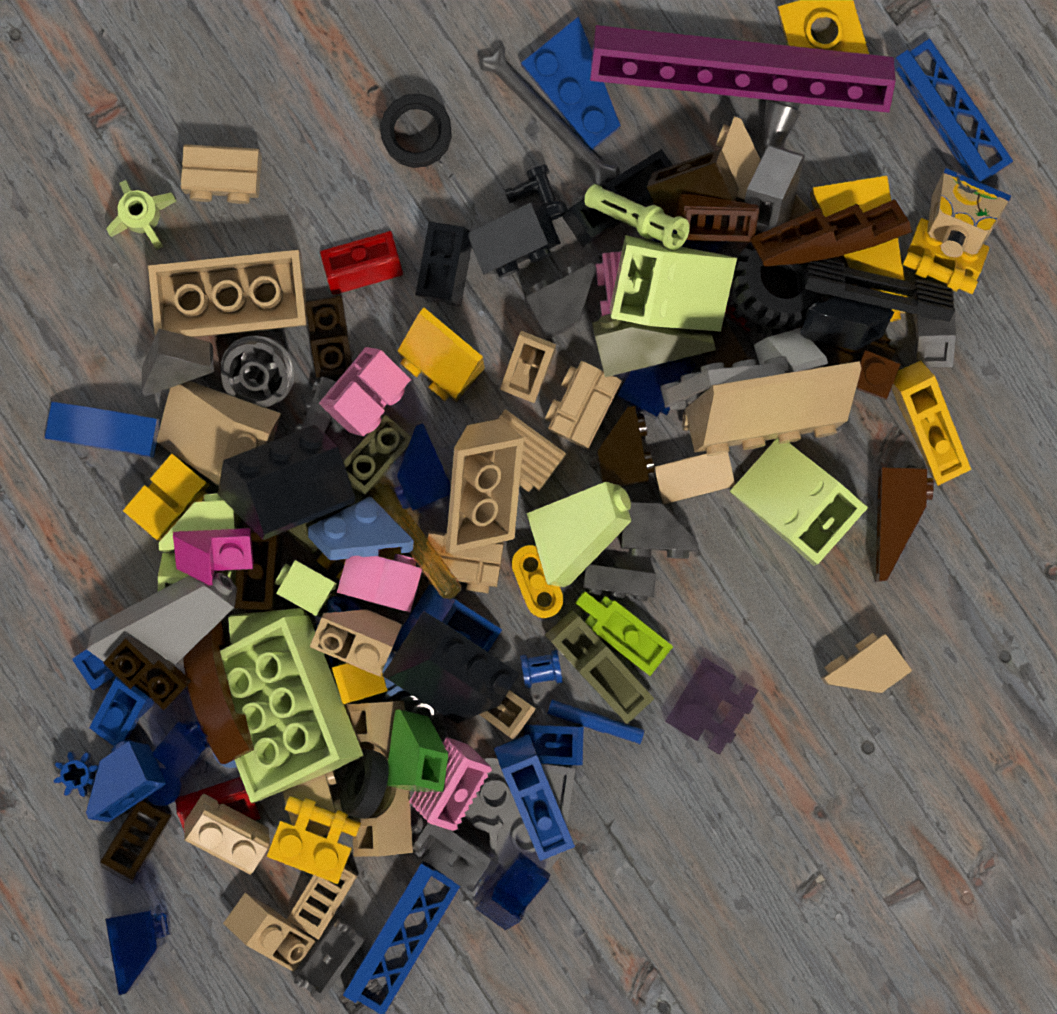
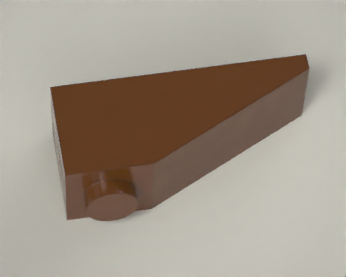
M882 467L878 470L875 582H885L888 580L927 507V500L933 499L934 482L933 478H927V469Z

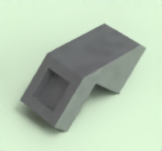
M925 280L947 286L946 283L939 280ZM955 312L950 322L912 314L916 326L914 363L921 360L927 368L953 367L956 342Z

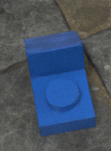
M116 677L89 728L112 746H115L129 739L139 719L155 702L137 687L133 686L130 689Z

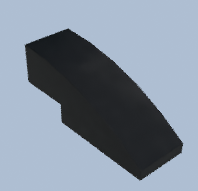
M660 149L605 183L602 188L646 207L653 202L647 189L652 173L673 166L664 151ZM585 199L570 207L562 217L582 247L587 246L622 223V221L605 213L587 207ZM615 204L613 205L614 207L619 208V209H621V210L627 212L626 209L621 208V207H619V206H617V205H615Z

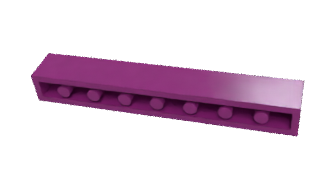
M600 25L595 26L590 81L887 113L890 112L896 82L894 57Z

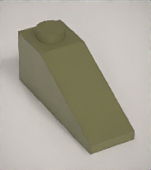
M610 314L602 316L599 321L592 322L605 377L716 350L711 331L647 326L612 319Z

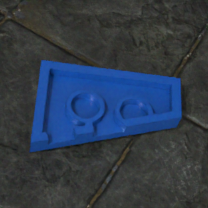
M578 16L521 62V66L588 148L593 151L619 130L621 125L605 83L590 81L592 50Z

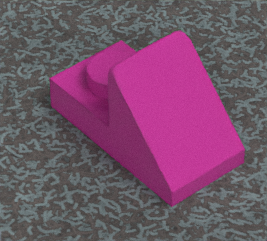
M250 528L173 532L176 569L207 585H213L214 571L253 569Z

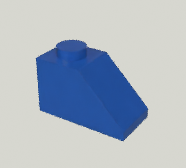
M126 740L116 744L111 749L112 753L100 760L86 810L88 819L110 822L167 784L150 745Z

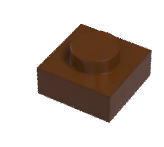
M865 350L860 360L861 372L856 389L886 401L901 364Z

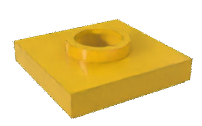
M799 0L777 7L787 46L869 54L854 0ZM827 17L835 22L838 28V35L833 42L821 44L813 39L811 26L815 20Z

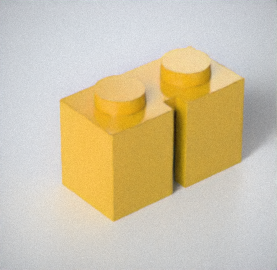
M171 454L150 478L152 481L150 486L144 485L123 510L124 513L158 541L162 540L194 502L204 501V495L208 494L205 490L210 486L174 454Z

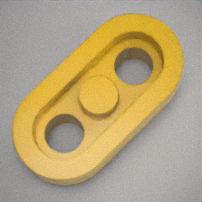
M528 545L520 548L513 556L512 569L527 608L536 617H553L560 611L563 605L562 591L559 586L547 584L537 547ZM530 557L538 562V567L533 572H528L523 567L524 561ZM546 592L550 594L552 602L549 606L542 607L538 604L537 597L540 593Z

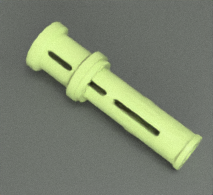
M597 184L592 185L585 194V205L587 207L594 208L637 228L640 236L646 239L655 238L663 242L667 249H679L688 237V220L681 216L671 217L656 205L644 207ZM615 204V205H617V206H619V207H621V208H624V209L627 210V212H625V211H623V210H621V209H619V208H616V207H614L613 205Z

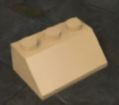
M501 419L467 425L454 447L446 551L449 553L513 540L515 538L524 437Z

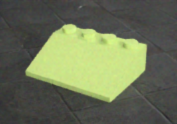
M309 615L283 617L220 651L235 711L246 716L254 747L253 751L235 759L251 803L331 772L364 756L324 653L310 648L315 630Z

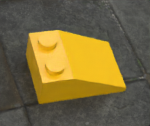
M424 307L417 315L398 349L399 355L403 357L399 364L416 378L420 373L432 382L428 388L443 401L450 397L457 402L485 369L483 356Z

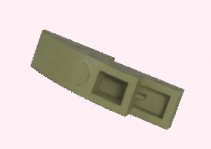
M385 415L378 427L369 433L343 462L355 494V502L289 529L286 532L314 555L319 548L308 538V527L366 499L412 444L414 439Z

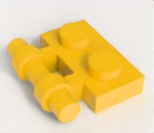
M921 218L902 265L915 270V275L924 279L929 276L946 283L947 287L955 292L960 289L973 294L990 247L983 244L977 254L972 255L963 251V254L959 257H949L941 250L942 242L930 237L927 233L929 221Z
M289 796L284 810L298 815L295 825L282 820L279 822L266 857L338 884L352 850V847L338 842L342 832L356 837L361 823L347 818L348 814L340 810L334 813L316 806V801L305 798L303 801ZM312 820L330 827L327 838L306 830L309 821Z

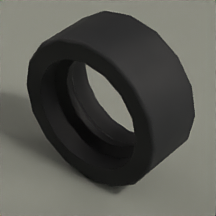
M420 93L404 95L393 101L384 112L380 124L382 142L388 154L399 164L411 168L427 167L439 161L448 150L452 138L451 122L444 106L433 97ZM420 109L427 111L434 117L438 124V136L431 148L423 152L413 153L405 150L398 144L394 128L396 121L403 113L409 110Z

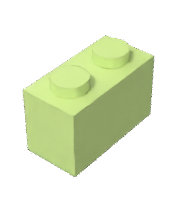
M296 560L292 566L285 564L275 581V584L280 586L276 594L318 617H322L323 613H325L329 598L335 595L339 586L338 583Z

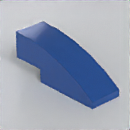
M51 402L45 439L154 458L161 421L155 418Z

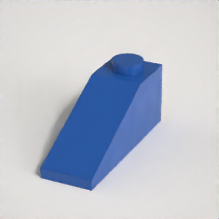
M527 734L494 748L502 773L539 860L542 861L574 848V842L530 735Z

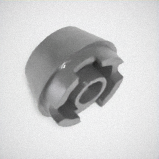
M247 336L233 342L225 351L221 361V380L228 395L266 408L279 403L288 395L294 383V366L287 350L277 340L264 336Z

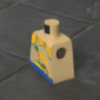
M945 168L932 194L927 233L930 237L942 242L941 250L949 257H959L963 254V251L972 255L977 254L998 223L1011 195Z

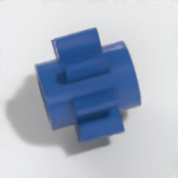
M70 751L67 755L69 762L66 764L63 762L55 763V766L61 769L60 777L55 778L53 781L54 783L63 782L67 786L64 795L68 796L74 789L78 788L79 794L82 797L87 796L86 786L89 784L93 786L95 781L94 771H97L99 766H92L88 762L91 753L86 752L82 755L81 759L77 760L76 754ZM74 764L78 769H85L86 775L81 777V784L77 779H70L69 773L74 771Z

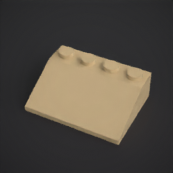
M860 361L712 385L685 408L694 452L706 451L707 456H714L729 452V446L742 444L743 450H750L765 446V440L778 438L779 444H785L801 440V434L814 432L815 438L836 434V428L848 421L861 372Z

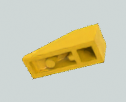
M921 360L899 370L892 385V391L937 486L970 471L971 467L935 375Z

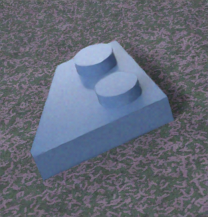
M371 496L308 527V538L329 560L349 559L352 556H378V549L400 547L401 553L413 551V539Z

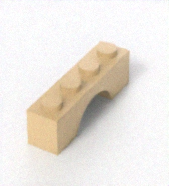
M404 701L345 704L346 712L361 750L369 749L385 755L388 760L395 710L405 711ZM386 786L382 801L373 815L366 819L351 818L361 823L357 836H352L354 857L413 853L409 790Z

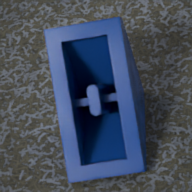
M524 725V736L530 735L542 764L583 765V726Z

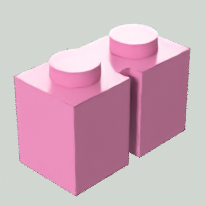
M365 347L319 404L349 433L364 437L366 434L374 431L382 420L380 416L385 412L383 408L386 405L397 403L405 393L404 388L411 379L382 350Z

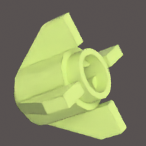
M127 180L120 182L119 184L124 195L119 200L117 207L118 216L110 223L106 230L111 237L124 231L127 227L136 233H146L157 250L160 249L163 245L154 228L160 218L159 209L162 210L176 202L174 195L166 193L151 197L146 192L140 190L133 191ZM140 205L143 208L142 213L134 215V208Z

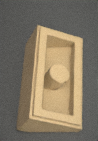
M728 452L714 456H707L706 453L654 467L663 505L735 486Z

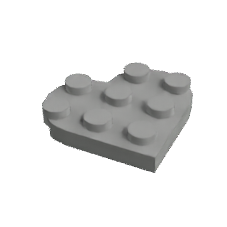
M787 357L771 358L765 360L762 365H756L753 359L734 363L733 368H724L723 363L705 365L701 367V372L680 377L681 382H673L661 386L665 408L669 407L670 410L685 409L712 385L789 373Z
M485 758L484 760L491 766L492 771L487 773L488 778L484 779V784L480 786V791L476 792L477 797L472 799L473 804L469 805V810L465 812L466 816L464 818L475 828L490 833V848L496 861L507 871L520 876H535L550 869L560 858L561 853L542 861L539 860L502 773L498 759ZM542 764L567 825L575 768Z

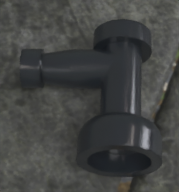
M546 164L528 170L526 174L529 180L514 188L505 189L509 203L538 193L541 202H544L551 221L563 217L568 211L565 202L555 198L547 177L550 171Z

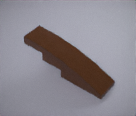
M894 199L864 213L858 204L827 217L818 208L750 238V241L764 266L801 264L839 257L880 245L911 233L912 230L908 218Z

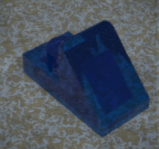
M520 852L478 902L475 909L504 930H507L521 922L526 907L549 881L551 874Z

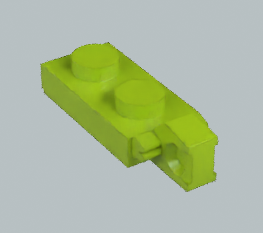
M584 591L575 602L576 605L590 615L585 623L591 627V630L649 676L652 675L673 648L670 643L615 600H610L607 596H604L599 603Z

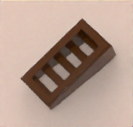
M680 194L676 216H681L688 220L689 234L686 240L751 242L750 238L754 237L756 232L759 206L700 195ZM691 214H696L695 221H691ZM706 215H712L711 224L705 223ZM722 215H728L726 226H721ZM737 216H744L742 229L736 228Z

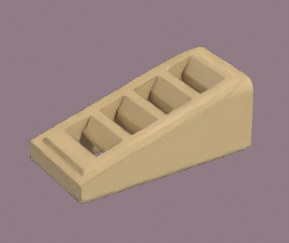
M345 866L340 878L345 882L342 888L331 881L313 875L287 921L319 940L357 879L358 874ZM318 883L337 894L334 901L315 890ZM310 896L328 906V911L324 913L307 901ZM302 909L321 919L320 924L316 926L299 914Z

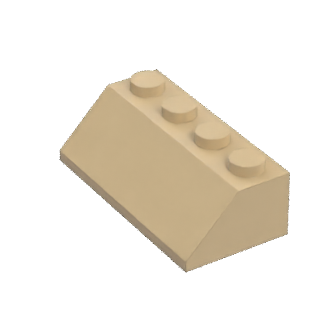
M299 250L148 265L155 336L158 329L189 337H202L307 326L302 255Z

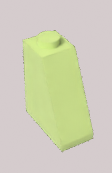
M603 482L527 513L548 585L559 587L570 585L631 522L628 511L631 508V502L627 492L620 485Z

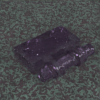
M703 657L665 722L696 741L699 740L705 729L715 735L707 748L720 755L726 744H731L737 734L734 731L743 716L750 714L754 707L751 703L759 690L746 683L739 695L733 693L729 689L736 676ZM722 700L732 705L723 722L719 724L711 718Z

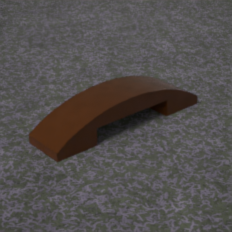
M221 621L183 657L185 675L192 681L188 685V691L201 729L220 764H227L253 751L254 747L246 716L236 713L220 653V649L227 646Z

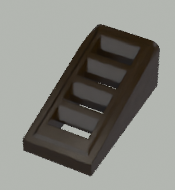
M145 800L134 805L100 861L101 867L134 885L172 815ZM142 813L158 822L155 829L138 820L139 814ZM135 827L149 835L150 837L147 842L130 833L131 828ZM126 840L142 849L140 854L137 855L123 847L124 841ZM119 854L133 862L134 864L131 869L114 860L116 855Z

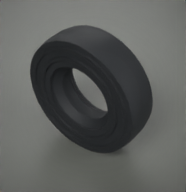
M362 749L364 756L350 762L341 786L340 803L343 812L366 819L373 815L382 801L388 782L389 765L385 755L373 750Z

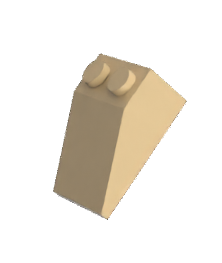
M188 381L170 388L159 428L157 443L219 485L223 460L274 441L281 413Z

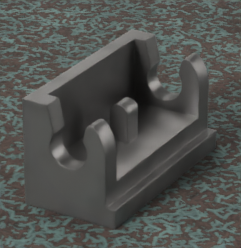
M429 822L412 848L416 851L415 854L475 898L478 897L500 865L498 861L456 831L448 830Z
M336 915L293 975L294 983L299 987L302 986L307 989L311 996L321 1003L367 936Z

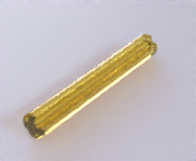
M378 483L370 491L369 495L413 539V551L409 553L440 596L444 599H453L461 591V584L390 486Z

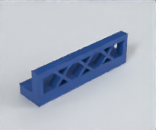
M930 38L913 50H906L895 58V71L967 177L982 183L1013 162ZM925 51L928 52L935 63L933 77L925 75L915 60L916 57ZM939 70L941 71L945 79L938 78ZM936 84L950 86L956 93L954 107L946 106L935 89ZM960 101L962 102L966 110L959 108ZM957 114L973 118L977 124L974 138L968 137L956 120ZM981 132L987 140L980 139ZM978 145L993 148L1001 161L989 168L977 151Z
M422 861L343 996L354 1003L359 1001L379 1014H385L460 886L440 871ZM432 876L450 887V890L443 901L427 905L423 889ZM420 896L423 906L413 908ZM439 907L431 920L429 909ZM424 911L428 925L425 932L408 937L404 924L407 916ZM401 928L403 939L393 941ZM419 940L415 949L411 952L409 942ZM405 943L408 955L406 964L403 967L388 970L385 958L386 951L389 947ZM382 962L384 971L373 974L379 963ZM400 972L392 986L390 975ZM385 976L389 992L382 1004L362 993L369 980Z

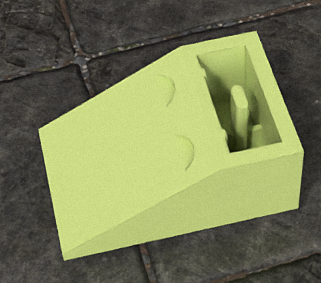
M625 235L610 304V316L612 319L647 326L721 331L737 257L682 246L677 250H670L662 242Z
M778 438L729 491L813 566L818 565L868 508L840 482L790 443L779 444Z

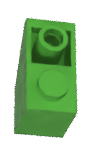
M400 709L395 710L388 758L389 775L387 786L413 792H443L448 752L430 718Z

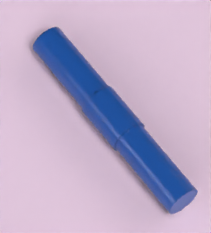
M551 700L547 714L583 725V727L637 744H641L645 732L643 729L555 700Z

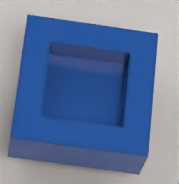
M87 649L72 658L92 690H96L116 676L103 664L101 659Z

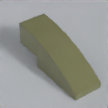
M573 610L545 634L550 642L626 724L654 700L653 696Z

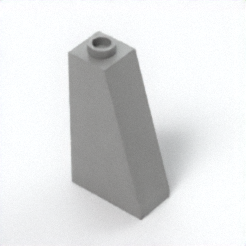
M214 571L213 585H207L189 575L96 624L91 630L87 650L104 662L127 636H130L150 647L175 666L234 608L237 587L227 575L217 573L216 571Z

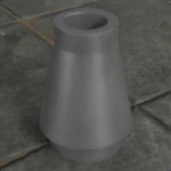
M766 100L761 145H774L782 148L802 113L798 111L801 103Z

